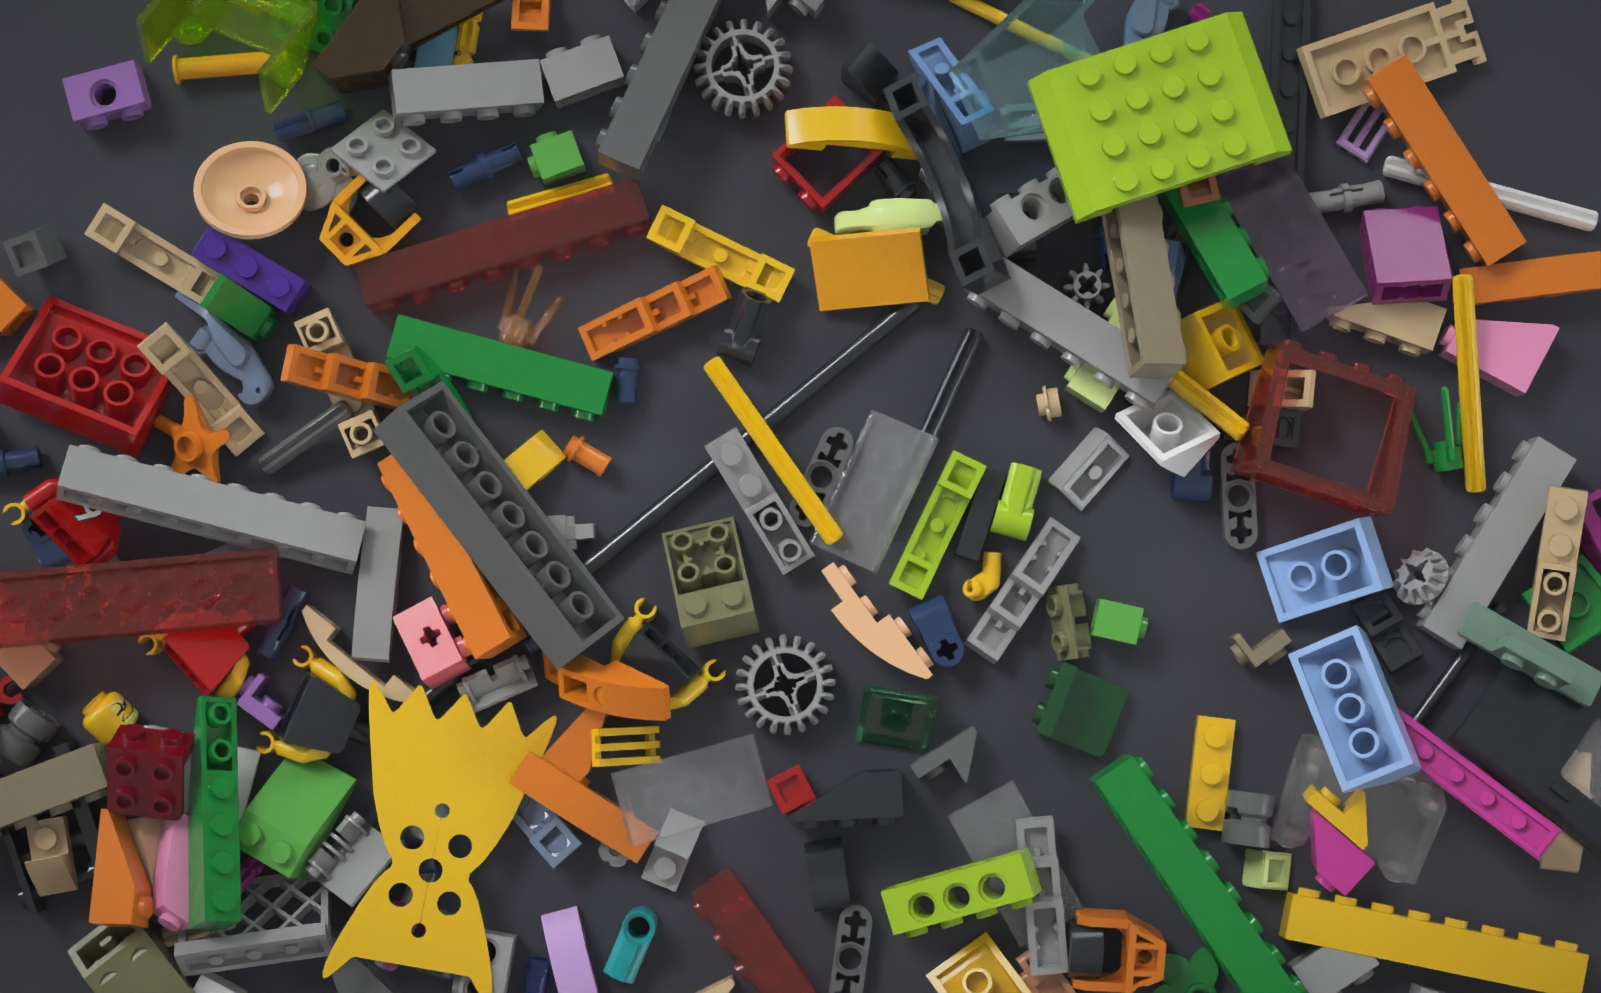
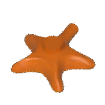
M188 395L184 399L182 425L163 415H159L155 419L154 427L171 436L174 440L176 455L171 468L175 472L186 475L190 470L196 468L202 475L211 478L212 482L221 483L219 450L222 445L230 440L231 432L223 429L215 432L210 427L198 400Z

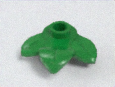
M1201 946L1189 961L1180 955L1166 953L1164 980H1162L1164 984L1155 988L1151 993H1194L1196 991L1217 993L1213 986L1218 978L1219 970L1214 956L1204 946Z

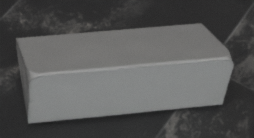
M1095 427L1049 478L1048 482L1082 511L1130 455L1108 433Z

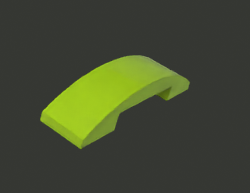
M953 450L889 581L890 585L921 600L923 599L965 509L987 467L986 465Z

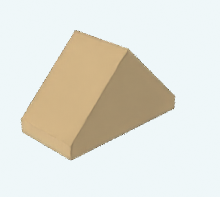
M1251 370L1247 406L1271 407L1305 412L1313 408L1316 371Z

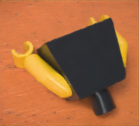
M640 598L635 603L634 617H629L612 640L610 663L617 660L669 685L670 710L688 706L708 689L709 682H717L723 679L726 670L721 672L718 677H712L708 672V668L717 661V659H712L703 665L702 674L698 675L697 673L701 668L649 623L656 617L657 606L655 605L652 612L648 615H643L639 612V608L645 602V598Z
M306 645L301 646V648L309 652V659L305 663H301L293 658V663L305 669L278 732L270 730L260 732L261 735H266L270 738V747L256 746L257 751L263 754L276 751L278 756L299 763H307L327 759L331 753L341 754L348 739L365 746L370 739V724L357 719L362 706L355 701V688L346 675L324 658H318V654L314 649Z

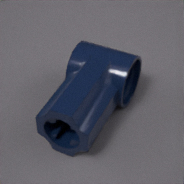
M1211 448L1185 477L1172 472L1171 499L1199 502L1210 501L1213 479L1212 470L1209 469Z

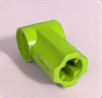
M1011 463L1001 500L998 499L993 514L990 532L1026 541L1034 515L1032 506L1039 487L1042 470L1024 464Z

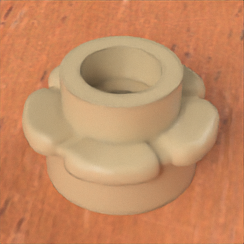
M1046 385L1043 386V393L1036 395L1039 416L1047 415L1048 421H1052L1051 418L1062 416L1057 387L1046 389Z

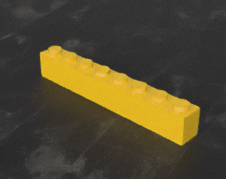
M1299 887L1298 893L1287 891L1279 930V936L1284 939L1545 993H1582L1589 955L1577 951L1578 944L1555 940L1554 946L1541 944L1540 936L1519 932L1518 939L1504 936L1505 929L1483 924L1481 931L1468 929L1467 921L1445 917L1443 924L1430 921L1431 914L1409 909L1408 916L1393 913L1394 906L1372 902L1371 908L1357 906L1358 899L1335 894L1334 901L1320 898L1321 891Z

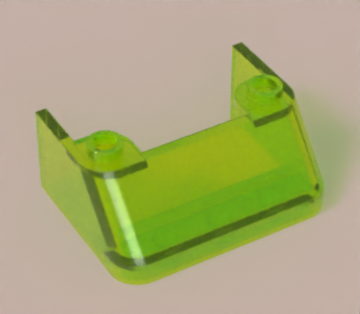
M152 0L136 19L144 61L149 63L157 57L171 39L181 44L193 45L205 40L212 31L271 55L258 70L264 111L272 114L303 75L319 12L316 0Z

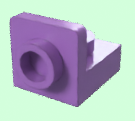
M260 673L256 678L251 675L238 692L242 697L236 704L271 730H279L284 715L280 713L283 707L267 695H264L262 699L258 697L271 678Z

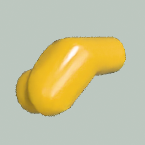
M983 552L982 572L972 579H968L963 584L962 590L965 597L972 601H980L998 589L1000 586L1002 553Z

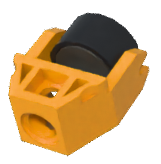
M359 174L333 199L319 240L345 266L388 253L421 220L415 212L419 207L397 184L383 193ZM359 191L366 201L397 230L385 237L372 238L349 213L353 195ZM349 232L352 234L354 241L351 246H345L341 242L343 233Z

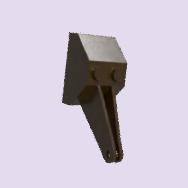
M360 0L312 66L325 82L342 94L389 86L388 77L391 70L413 68L414 50L484 11L503 3L505 0Z

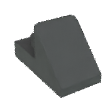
M970 725L909 764L915 776L919 779L925 775L927 780H930L947 769L943 763L950 760L966 784L977 736L976 729Z

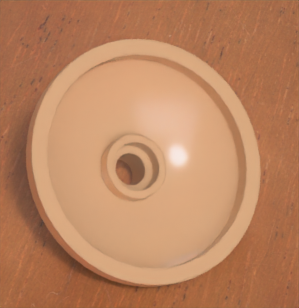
M243 141L229 144L212 153L197 171L193 190L196 207L202 218L215 230L239 239H261L283 231L298 218L304 208L307 196L306 179L298 162L283 149L259 141ZM250 201L257 202L255 205H247Z

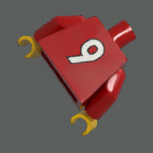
M59 478L48 479L25 494L21 503L7 504L2 514L11 507L19 508L21 510L20 519L10 524L18 525L24 521L27 511L30 509L34 511L29 517L78 567L86 565L83 569L72 570L67 576V582L70 584L77 575H85L86 581L78 590L79 592H85L92 585L91 576L94 573L99 574L118 552L121 527L118 523L123 516L57 500L56 493Z

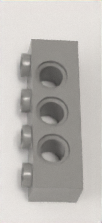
M1056 167L1045 174L1047 179L1041 183L1035 178L1017 190L1019 192L1018 196L1011 199L1009 194H1006L990 205L992 212L986 218L997 245L1005 258L1074 219ZM1051 194L1057 198L1058 202L1052 198ZM1023 210L1029 213L1031 219L1024 214Z

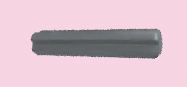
M345 400L338 401L261 456L258 460L259 465L266 474L275 473L338 428L337 424L352 418L354 415L353 409Z

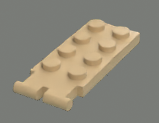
M1451 0V4L1436 8L1434 2L1296 49L1320 119L1369 103L1363 93V90L1367 88L1363 79L1399 55H1407L1424 83L1457 72L1455 65L1471 59L1473 66L1486 62L1487 58L1478 31L1466 34L1464 28L1465 25L1474 22L1467 0Z

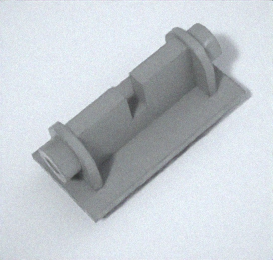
M515 654L513 657L493 665L495 674L491 676L484 669L468 677H463L462 682L456 684L461 696L463 694L468 695L474 713L538 686L531 661L527 659L526 655L519 657Z

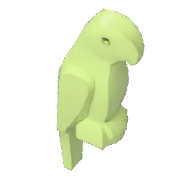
M892 198L871 201L868 207L859 210L839 212L834 217L835 234L843 235L921 227L922 235H927L929 228H932L935 223L943 222L937 203L930 199Z

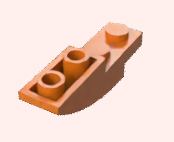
M543 652L545 679L559 685L560 698L590 710L625 718L666 721L671 718L669 685L617 660L604 666L581 654L557 671Z

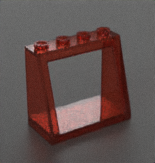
M1282 339L1281 343L1268 345L1246 416L1249 430L1239 440L1230 472L1363 516H1392L1417 388L1405 385L1406 379L1398 375L1385 373L1384 377L1372 374V367L1365 364L1350 362L1348 366L1337 362L1338 356L1329 352L1317 350L1315 354L1303 351L1304 345L1296 341ZM1290 362L1394 397L1367 491L1270 460Z

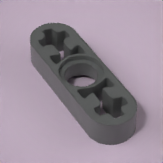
M831 427L824 432L804 473V478L816 494L825 495L822 502L825 508L854 446L851 433L843 427ZM838 434L844 436L843 443L848 446L845 451L839 449L834 457V461H841L839 468H836L829 461L818 460L817 458L820 453L827 457L830 452L831 445L826 442L829 437L836 438ZM826 467L831 471L832 481L827 487L819 488L811 482L810 475L815 468ZM793 497L789 507V514L795 524L804 528L812 527L813 525L808 517L805 521L799 519L800 512L795 509L798 503Z
M1234 442L1225 446L1218 456L1222 538L1225 544L1234 550H1243L1251 547L1258 537L1254 455L1246 444ZM1233 449L1238 450L1239 456H1245V462L1239 464V476L1246 473L1247 481L1235 479L1227 482L1226 475H1234L1233 463H1227L1226 457L1233 454ZM1233 486H1241L1248 493V500L1242 507L1233 506L1228 500V492ZM1228 511L1232 513L1249 511V518L1241 517L1242 528L1249 529V536L1243 538V544L1238 543L1237 537H1231L1230 531L1237 528V517L1229 519Z
M853 903L851 907L843 908L840 912L828 993L840 992L843 989L844 978L836 979L837 972L846 976L860 975L858 982L851 979L850 992L863 993L872 930V916L870 911L861 904ZM853 911H860L861 918L866 919V924L859 925L857 931V938H865L863 945L852 940L841 942L843 934L850 937L851 927L849 923H845V917H852ZM850 947L857 949L861 954L860 964L853 969L843 967L839 961L840 953Z

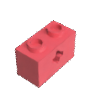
M431 596L392 617L422 681L431 690L471 670L466 659L471 654L464 647L463 637L461 635L455 636L451 626L456 624V622L448 615L446 604L440 606ZM438 636L436 638L438 645L432 647L434 645L432 638Z

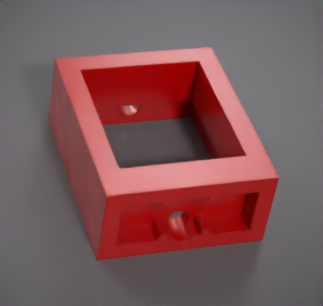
M837 95L823 106L847 107ZM787 142L772 154V163L775 165L772 171L784 184L787 185L791 181L799 189L800 193L797 197L810 211L817 208L823 214L886 155V150L860 148L867 156L824 197L787 161L798 150L797 148H787Z

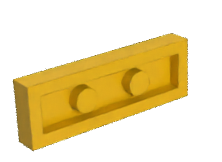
M1197 715L1185 820L1193 828L1222 831L1236 720Z

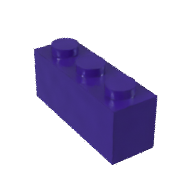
M210 225L191 253L193 257L293 318L313 287L302 278L234 237L215 230Z

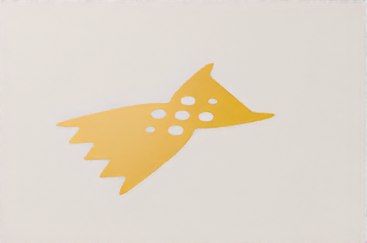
M372 680L370 682L369 724L373 794L379 826L386 848L391 855L392 865L373 883L340 933L324 965L323 979L333 974L349 959L359 957L468 976L478 993H492V974L486 934L479 902L469 882V876L487 858L512 821L525 793L508 782L530 750L540 757L543 756L556 725V715L543 722L536 730L525 737L521 732L511 702H508L489 724L482 728L477 722L467 694H463L444 716L436 719L423 686L418 685L400 708L393 712L375 681ZM441 803L446 804L450 809L449 815L445 818H440L435 813L436 806ZM417 826L423 831L424 841L419 848L407 849L402 845L400 835L405 827ZM457 834L466 835L472 842V850L464 858L454 857L448 849L450 839ZM426 859H436L441 863L442 875L435 882H426L419 875V866ZM397 883L407 884L413 892L411 902L404 907H397L389 900L390 888ZM452 891L460 897L461 907L456 914L444 915L439 911L437 901L442 893ZM417 923L423 924L426 928V933L421 938L414 937L411 932L412 927Z

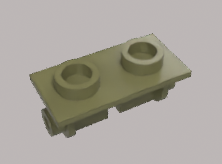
M1078 583L1048 588L1046 590V610L1051 617L1053 630L1051 641L1052 647L1057 654V660L1063 661L1089 657V649H1092L1088 623L1077 625L1075 623V617L1086 616L1083 590H1079Z

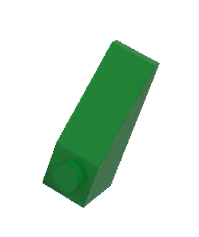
M221 273L199 304L258 343L263 337L267 339L274 332L278 324V320L275 319L279 314L278 311Z

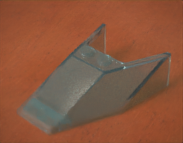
M1024 0L948 72L980 141L1044 133L1027 83L1030 79L1047 70L1100 54L1084 19L1085 11L1096 0Z

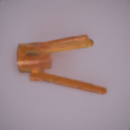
M517 266L512 269L502 318L497 327L501 330L497 339L521 348H525L527 342L534 345L539 333L564 302L563 296L557 297L533 329H530L532 321L525 319L524 316L542 273V266H536L517 314L512 313L511 315L520 272Z

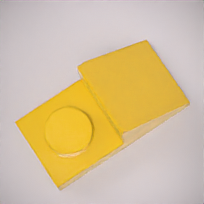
M1311 784L1302 794L1305 801L1358 847L1364 850L1368 845L1364 790H1356L1339 807L1338 804L1342 800L1329 788L1324 786L1319 790Z

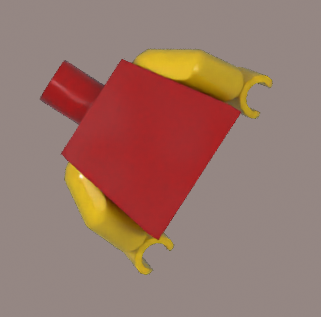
M216 608L208 612L203 609L178 611L155 629V633L142 634L138 642L139 644L145 643L151 638L154 642V647L146 655H157L164 651L204 696L213 695V697L234 698L243 687L250 665L247 657L250 646L243 636L256 627L253 618L243 609L229 620Z

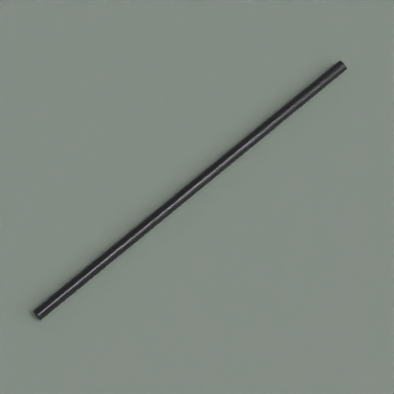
M915 302L895 306L761 416L771 431L921 309ZM746 429L740 432L749 449L756 444ZM711 457L581 562L592 576L718 475L720 472ZM473 655L466 657L471 670L433 690L427 686L424 691L428 702L432 706L457 687L456 684L462 682L463 677L473 674L491 658L475 659Z

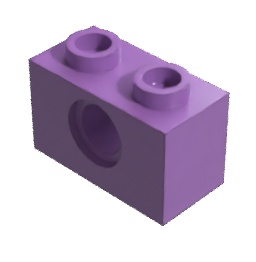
M135 60L62 79L73 121L81 128L86 127L90 131L105 128L108 126V121L122 118L123 121L139 119L144 116V111L153 109L143 69ZM108 90H116L114 102L110 105H102L103 94Z

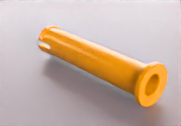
M284 49L179 58L178 55H173L172 70L175 83L181 84L182 80L276 72L286 73L287 58Z

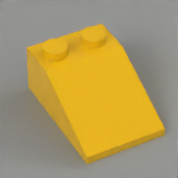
M987 932L926 975L938 993H1031Z

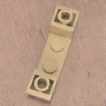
M329 308L294 322L304 347L327 354L337 353L355 359ZM328 394L333 405L338 401L345 400L353 409L354 415L352 418L337 424L352 459L384 446L383 442L373 431L381 423L375 405Z

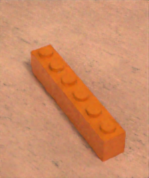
M1399 55L1363 79L1367 86L1363 90L1366 99L1374 109L1379 106L1387 117L1383 121L1386 130L1394 140L1399 137L1407 148L1403 152L1405 159L1414 171L1419 168L1427 179L1423 183L1425 190L1434 202L1440 199L1447 212L1443 214V217L1454 233L1460 230L1467 243L1462 246L1472 262L1480 261L1482 265L1489 267L1526 243L1527 241L1407 55Z
M391 454L377 463L382 473V483L392 493L398 505V515L408 525L414 537L415 549L425 558L431 570V581L436 588L441 590L447 602L446 610L448 615L458 624L464 636L462 641L466 650L475 659H488L497 656L526 638L527 635L518 618Z

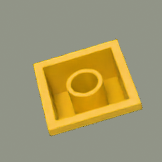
M1221 302L1181 319L1182 341L1187 348V364L1181 370L1206 390H1210L1266 363L1238 306L1226 312Z

